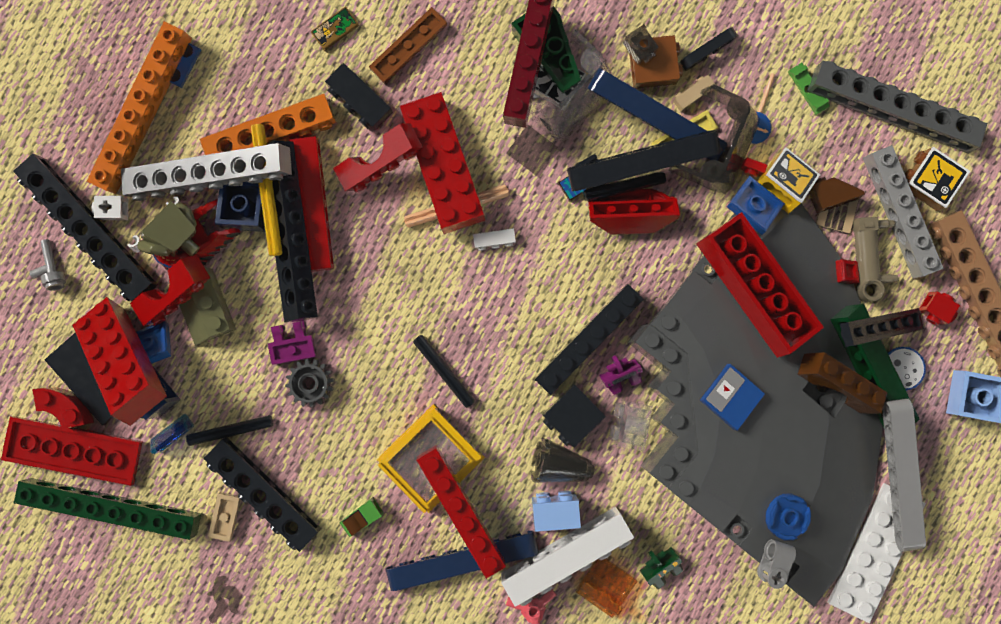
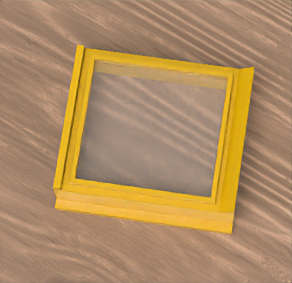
M434 404L377 459L380 462L378 466L423 513L426 511L429 513L441 501L416 461L418 455L437 445L459 483L485 458L480 451L477 452L444 418Z

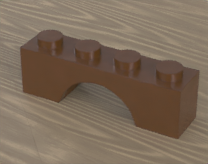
M825 352L803 355L797 375L814 385L828 387L847 396L845 404L859 413H882L887 396L886 391Z

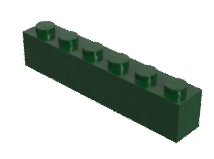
M864 304L845 306L830 320L856 373L886 391L885 402L901 399L910 400L881 339L845 347L841 337L840 324L871 318ZM913 406V409H914V418H915V424H916L920 419H919L918 414H917V412H916V410H915V408H914V406ZM882 410V413H877V415H878V417H879V419H880V421H881V423H882V425H883V428H884L883 410Z

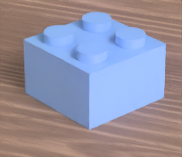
M953 370L946 413L1001 423V377Z
M559 491L558 495L549 496L548 492L536 493V497H532L535 532L581 528L579 500L576 494H571V491Z

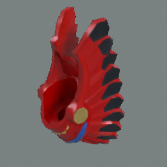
M218 198L192 210L197 225L196 235L191 240L201 247L195 255L198 256L203 266L206 265L208 260L220 253V248L227 247V244L231 243L233 238L241 233L238 228L216 231L209 236L205 233L199 218L217 206ZM183 250L175 257L171 255L166 257L153 255L155 260L165 270L170 269L180 259L190 257Z

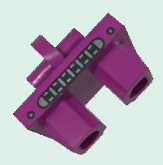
M616 355L611 357L613 363L606 366L608 371L599 375L606 388H609L612 394L615 395L623 390L621 381L628 379L631 386L641 383V372L643 370L636 359L628 361L625 357L618 360Z

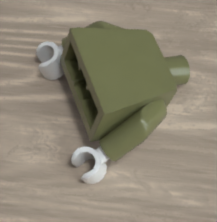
M175 196V203L172 201L170 203L166 202L167 206L141 231V238L143 240L134 235L132 238L136 243L133 245L128 244L127 246L135 253L142 251L152 255L165 257L171 255L175 257L183 250L189 256H194L201 247L191 240L196 235L197 225L192 209L181 203L179 198Z

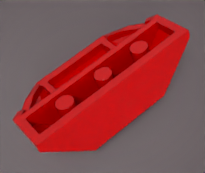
M640 189L588 202L590 221L610 235L656 233L680 218L677 198L669 197L654 189Z

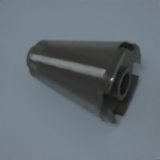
M541 438L542 442L538 441L531 463H535V471H531V480L533 482H587L589 478L593 477L595 468L591 460L549 439Z

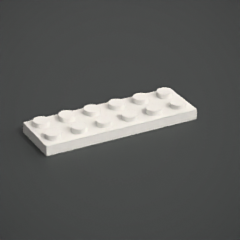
M882 484L827 601L830 605L869 624L903 553L899 551L895 542L889 485Z

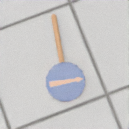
M774 73L770 75L758 112L747 113L739 123L740 135L748 143H762L771 133L770 120L762 112L775 76Z

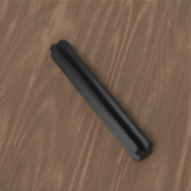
M656 172L586 189L583 191L584 199L590 202L664 184L666 182V175L664 172Z
M419 335L413 341L415 346L466 408L470 407L475 402V399L425 337Z
M271 415L187 434L186 442L188 446L269 428L273 426V419Z

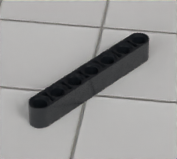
M710 130L567 168L571 190H584L721 153L717 130Z

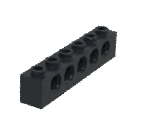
M228 437L221 439L203 458L207 462L206 466L212 472H217L222 476L223 483L229 488H234L239 493L238 497L244 503H249L259 518H265L271 524L270 528L276 534H281L291 549H297L300 552L322 529ZM227 459L233 461V470H229L226 467ZM242 475H247L250 478L249 485L243 484ZM258 490H262L265 492V501H262L258 498ZM274 506H279L282 509L281 516L274 514ZM290 521L297 523L298 531H292L289 528Z

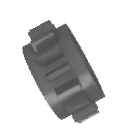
M305 359V365L301 361L297 362L298 368L291 367L292 374L286 376L289 384H286L285 387L290 388L288 396L293 395L295 397L293 402L295 403L302 401L301 406L303 407L307 403H309L310 407H315L316 401L320 405L323 404L322 398L329 399L328 391L334 390V387L330 386L331 382L335 381V379L329 376L332 370L326 371L327 364L323 363L320 366L317 359L313 361V364H311L310 359ZM308 377H312L315 380L313 389L307 388L305 384Z

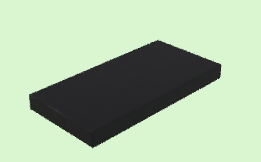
M74 333L44 360L99 423L105 425L113 416L110 415L78 337Z

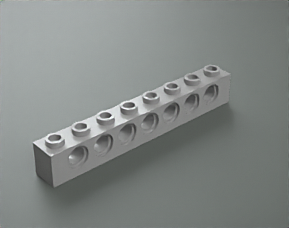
M279 143L121 169L122 193L125 196L132 197V200L135 201L146 200L148 196L163 198L167 193L183 195L184 191L187 190L190 192H202L203 188L207 187L209 189H222L223 185L227 184L229 186H242L243 182L249 181V183H262L263 179L269 178V180H282L283 176L292 175L290 147Z

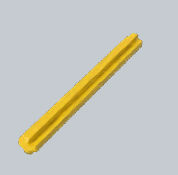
M252 125L253 147L267 145L264 125ZM266 178L263 179L262 183H259L268 252L270 256L282 255V246L272 180Z

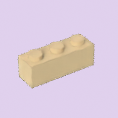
M709 75L701 76L696 80V84H690L685 88L686 91L683 93L680 91L674 96L673 102L680 112L715 88L716 85Z

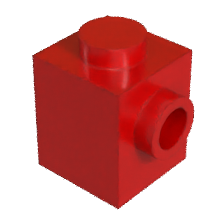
M935 291L927 294L919 310L920 313L927 316L926 320L929 323L939 326V324L952 323L958 315L957 310L960 305L954 302L955 299L951 295Z

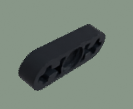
M733 27L726 29L684 57L680 64L685 71L690 70L705 60L710 53L714 54L734 41L738 34Z

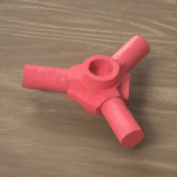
M551 589L540 599L533 598L530 603L524 606L519 604L516 607L510 597H508L506 606L520 610L529 623L540 624L546 609L545 605L556 597L557 594Z

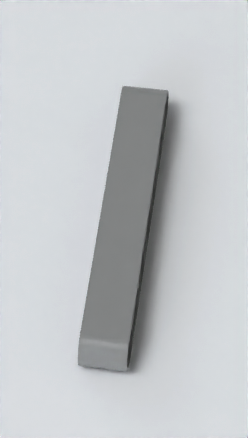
M909 399L888 401L883 406V420L895 542L900 552L924 549L926 547L914 409Z

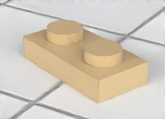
M222 492L218 493L208 537L228 542L232 540L241 502L238 496Z

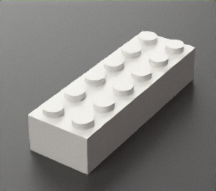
M613 507L582 525L581 528H577L539 550V554L526 558L501 572V583L514 606L516 607L519 604L524 606L533 600L532 597L538 593L543 595L553 588L552 585L557 582L564 583L572 577L571 574L580 570L582 572L592 566L591 563L593 561L606 559L612 554V550L628 546L634 536L616 507Z

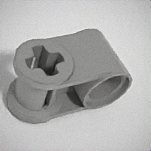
M769 540L765 545L764 553L757 569L758 577L762 581L768 582L774 589L782 588L787 582L791 566L796 557L795 547L776 540Z

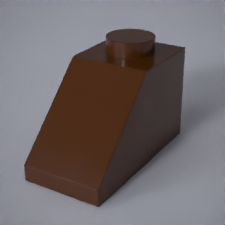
M826 177L817 179L809 191L817 214L856 201L865 195L862 189L835 177L826 180Z

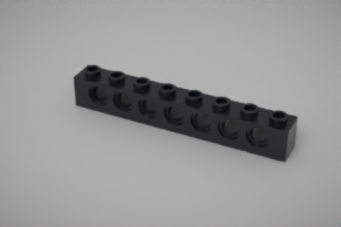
M274 140L267 145L279 143L290 147L292 175L283 176L282 180H272L282 246V255L275 256L284 323L306 321L317 318L318 314L294 142Z
M32 153L13 171L19 177L17 181L24 188H29L33 193L32 198L48 209L46 213L53 220H58L61 223L62 231L77 241L76 246L82 252L88 253L92 259L90 261L98 269H102L107 274L105 276L106 279L121 289L120 294L124 299L129 302L133 301L141 293L153 290L158 285L99 219L94 218L92 211L43 157ZM43 177V184L39 186V180ZM58 193V200L54 202L53 197ZM72 209L73 215L69 219L68 212ZM87 225L88 231L83 235L82 229ZM102 241L103 247L98 251L97 244ZM116 257L117 265L112 267L111 261ZM131 273L132 281L128 284L126 276Z

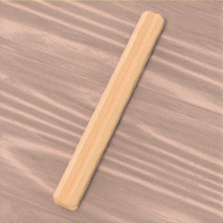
M502 185L477 193L480 204L483 205L508 197L509 191L506 185ZM434 207L405 216L404 222L407 228L438 218Z

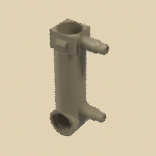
M862 217L853 220L856 261L858 262L860 282L857 283L856 292L861 301L871 302L881 299L885 292L882 283H892L899 280L898 275H880L878 230L894 227V220H878V217ZM868 285H870L873 289V293L871 296H869L866 292V288Z

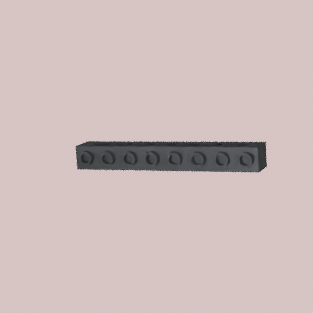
M823 60L814 69L812 80L807 90L809 93L827 98L837 104L968 154L981 147L988 124L980 121L975 116L959 113L957 109L946 108L939 105L936 101L925 100L915 93H907L899 90L894 85L881 83L874 77H866L858 74L853 69L839 67L832 61ZM833 79H835L839 83V85L835 84Z

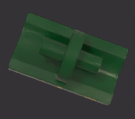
M672 547L665 552L662 550L657 555L651 550L648 552L651 559L645 563V567L639 570L650 586L653 585L660 589L666 583L663 576L671 572L673 576H677L683 572L682 560Z

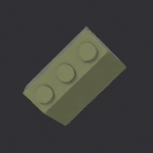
M207 267L205 269L211 278L204 283L205 287L196 293H192L190 295L192 298L189 301L179 304L195 346L236 330L213 269Z

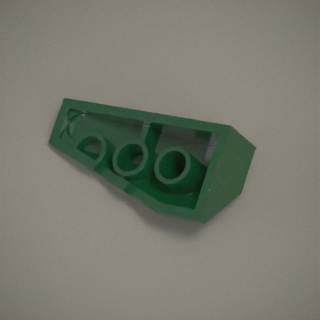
M553 7L540 68L563 94L578 84L581 78L572 55L561 16ZM525 14L511 23L512 34L518 42L520 41Z

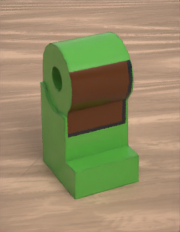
M372 497L339 523L348 536L351 537L362 528L367 527L382 517L384 512L374 497Z

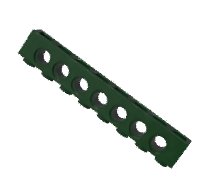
M34 478L18 481L14 504L188 540L198 534L202 513Z

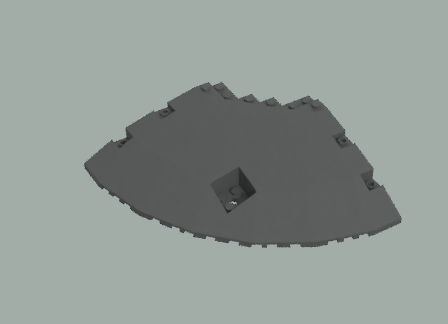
M801 203L789 214L781 209L763 235L757 231L756 233L824 327L791 354L777 358L703 255L652 321L647 325H641L627 343L661 369L648 388L661 397L664 402L651 418L668 431L640 466L759 563L761 562L765 545L771 539L794 546L796 557L791 566L786 585L814 607L842 572L873 499L883 425L877 413H859L845 404L847 396L828 387L825 391L820 392L817 389V385L797 375L803 355L807 353L825 352L855 371L830 319L845 306L861 304L854 284L837 282L835 261L840 260L841 257ZM733 213V215L729 218V220H730L731 218H733L734 216H736V214ZM706 265H709L712 268V271L709 274L706 273L704 270V267ZM727 364H732L765 393L738 431L733 430L700 401ZM786 493H792L803 498L811 511V522L807 531L797 536L798 538L795 540H783L771 533L766 524V511L769 504L775 497ZM737 525L740 526V531L733 533V528Z

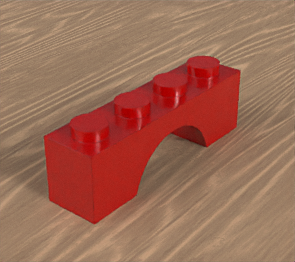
M400 123L383 134V150L375 162L371 164L362 157H349L333 169L344 191H354L357 193L367 187L366 184L370 181L375 182L383 177L382 174L387 170L392 171L400 166L399 163L404 159L406 161L414 158L417 155L416 152L423 147L412 125Z
M197 255L182 258L167 270L170 283L167 294L157 288L141 293L130 303L143 326L152 323L155 326L166 320V315L172 314L179 309V304L189 301L192 298L190 296L192 293H196L205 287L204 283L211 277Z

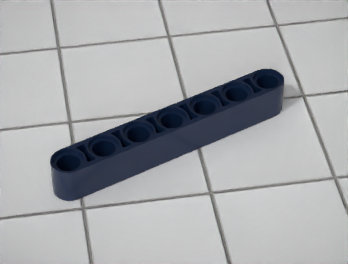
M598 68L587 87L590 91L674 140L707 131L603 69ZM720 138L721 153L706 157L715 163L718 162L728 145L727 142Z
M527 531V534L523 535L518 533L506 536V539L499 540V538L493 540L505 563L539 554L534 531ZM467 546L463 547L464 550L457 551L455 549L443 552L440 556L431 555L421 558L420 561L414 562V560L399 563L400 566L393 567L391 565L385 568L391 591H398L481 569Z

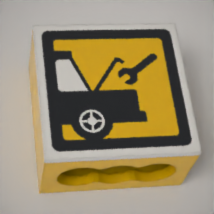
M785 147L772 160L765 173L757 182L784 203L782 209L789 214L803 202L820 174Z

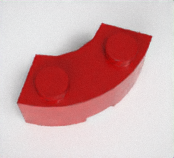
M56 387L32 389L36 411H45L54 415L60 422L62 429L94 423L92 413L70 391Z

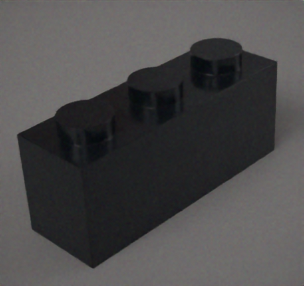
M344 63L325 81L329 87L327 91L336 100L340 97L345 102L343 107L349 113L353 114L355 112L361 118L358 121L367 130L371 127L376 131L393 113L391 107Z

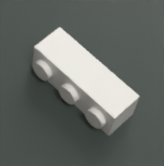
M514 228L473 234L475 249H478V251L486 250V247L497 249L500 248L499 245L510 247L513 246V243H516Z

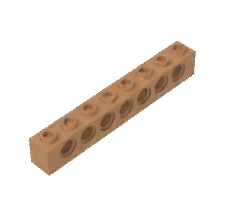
M960 210L930 223V234L934 240L938 241L941 247L939 250L940 255L944 260H947L950 266L949 273L954 280H957L960 287L959 294L967 301L970 307L968 312L976 320L979 326L978 333L982 339L986 340L989 346L987 349L988 354L996 361L998 365L997 372L1001 377V342L999 340L1001 332V289L963 211ZM951 233L955 236L954 243L950 239ZM961 253L964 255V262L960 260ZM970 273L974 275L973 282H971L969 278ZM980 293H982L984 296L982 302L979 299ZM990 312L993 314L992 322L989 320Z

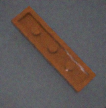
M431 7L369 66V69L386 84L447 26V22Z

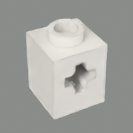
M94 196V202L91 206L94 218L99 220H128L129 199L123 196Z

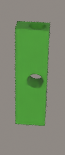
M801 62L790 69L788 73L815 115L830 107L829 100L816 94L805 92L804 88L809 87L812 77L807 71V66Z

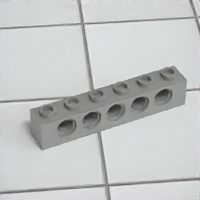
M893 145L863 157L888 220L895 221V226L891 228L912 278L924 277L943 269Z

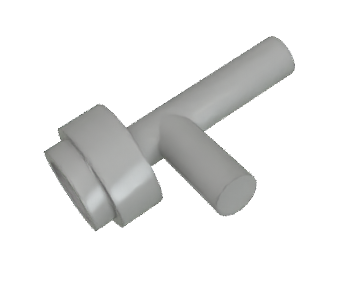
M41 240L45 265L31 270L30 276L33 279L41 276L42 285L48 291L62 289L66 283L64 272L56 271L50 240Z

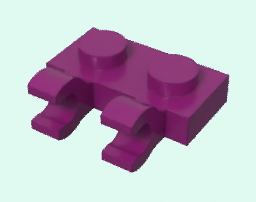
M304 321L293 323L296 338L284 340L282 325L271 327L274 342L267 344L272 365L317 356L313 335L306 336Z

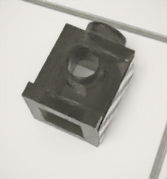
M645 24L628 34L623 42L637 65L643 61L648 63L654 59L659 48L647 31ZM643 41L646 47H641L639 43Z

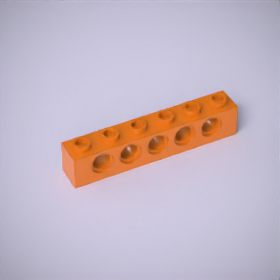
M321 94L200 138V142L205 155L225 152L224 148L229 143L233 145L231 151L252 148L253 142L245 145V139L248 136H252L251 126L254 124L264 125L265 133L270 128L274 129V134L271 137H266L268 144L274 140L290 141L289 139L296 137H309L312 135V131L318 129L320 131L328 130L333 127L332 124L337 122L328 98L325 94ZM309 114H316L314 121L306 122V117ZM289 121H295V126L291 130H286V124Z

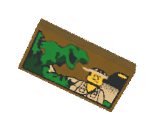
M345 6L313 29L311 33L325 51L356 29L359 24Z

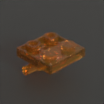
M607 558L603 560L597 559L575 592L613 618L615 614L617 616L620 615L623 609L620 606L638 581Z

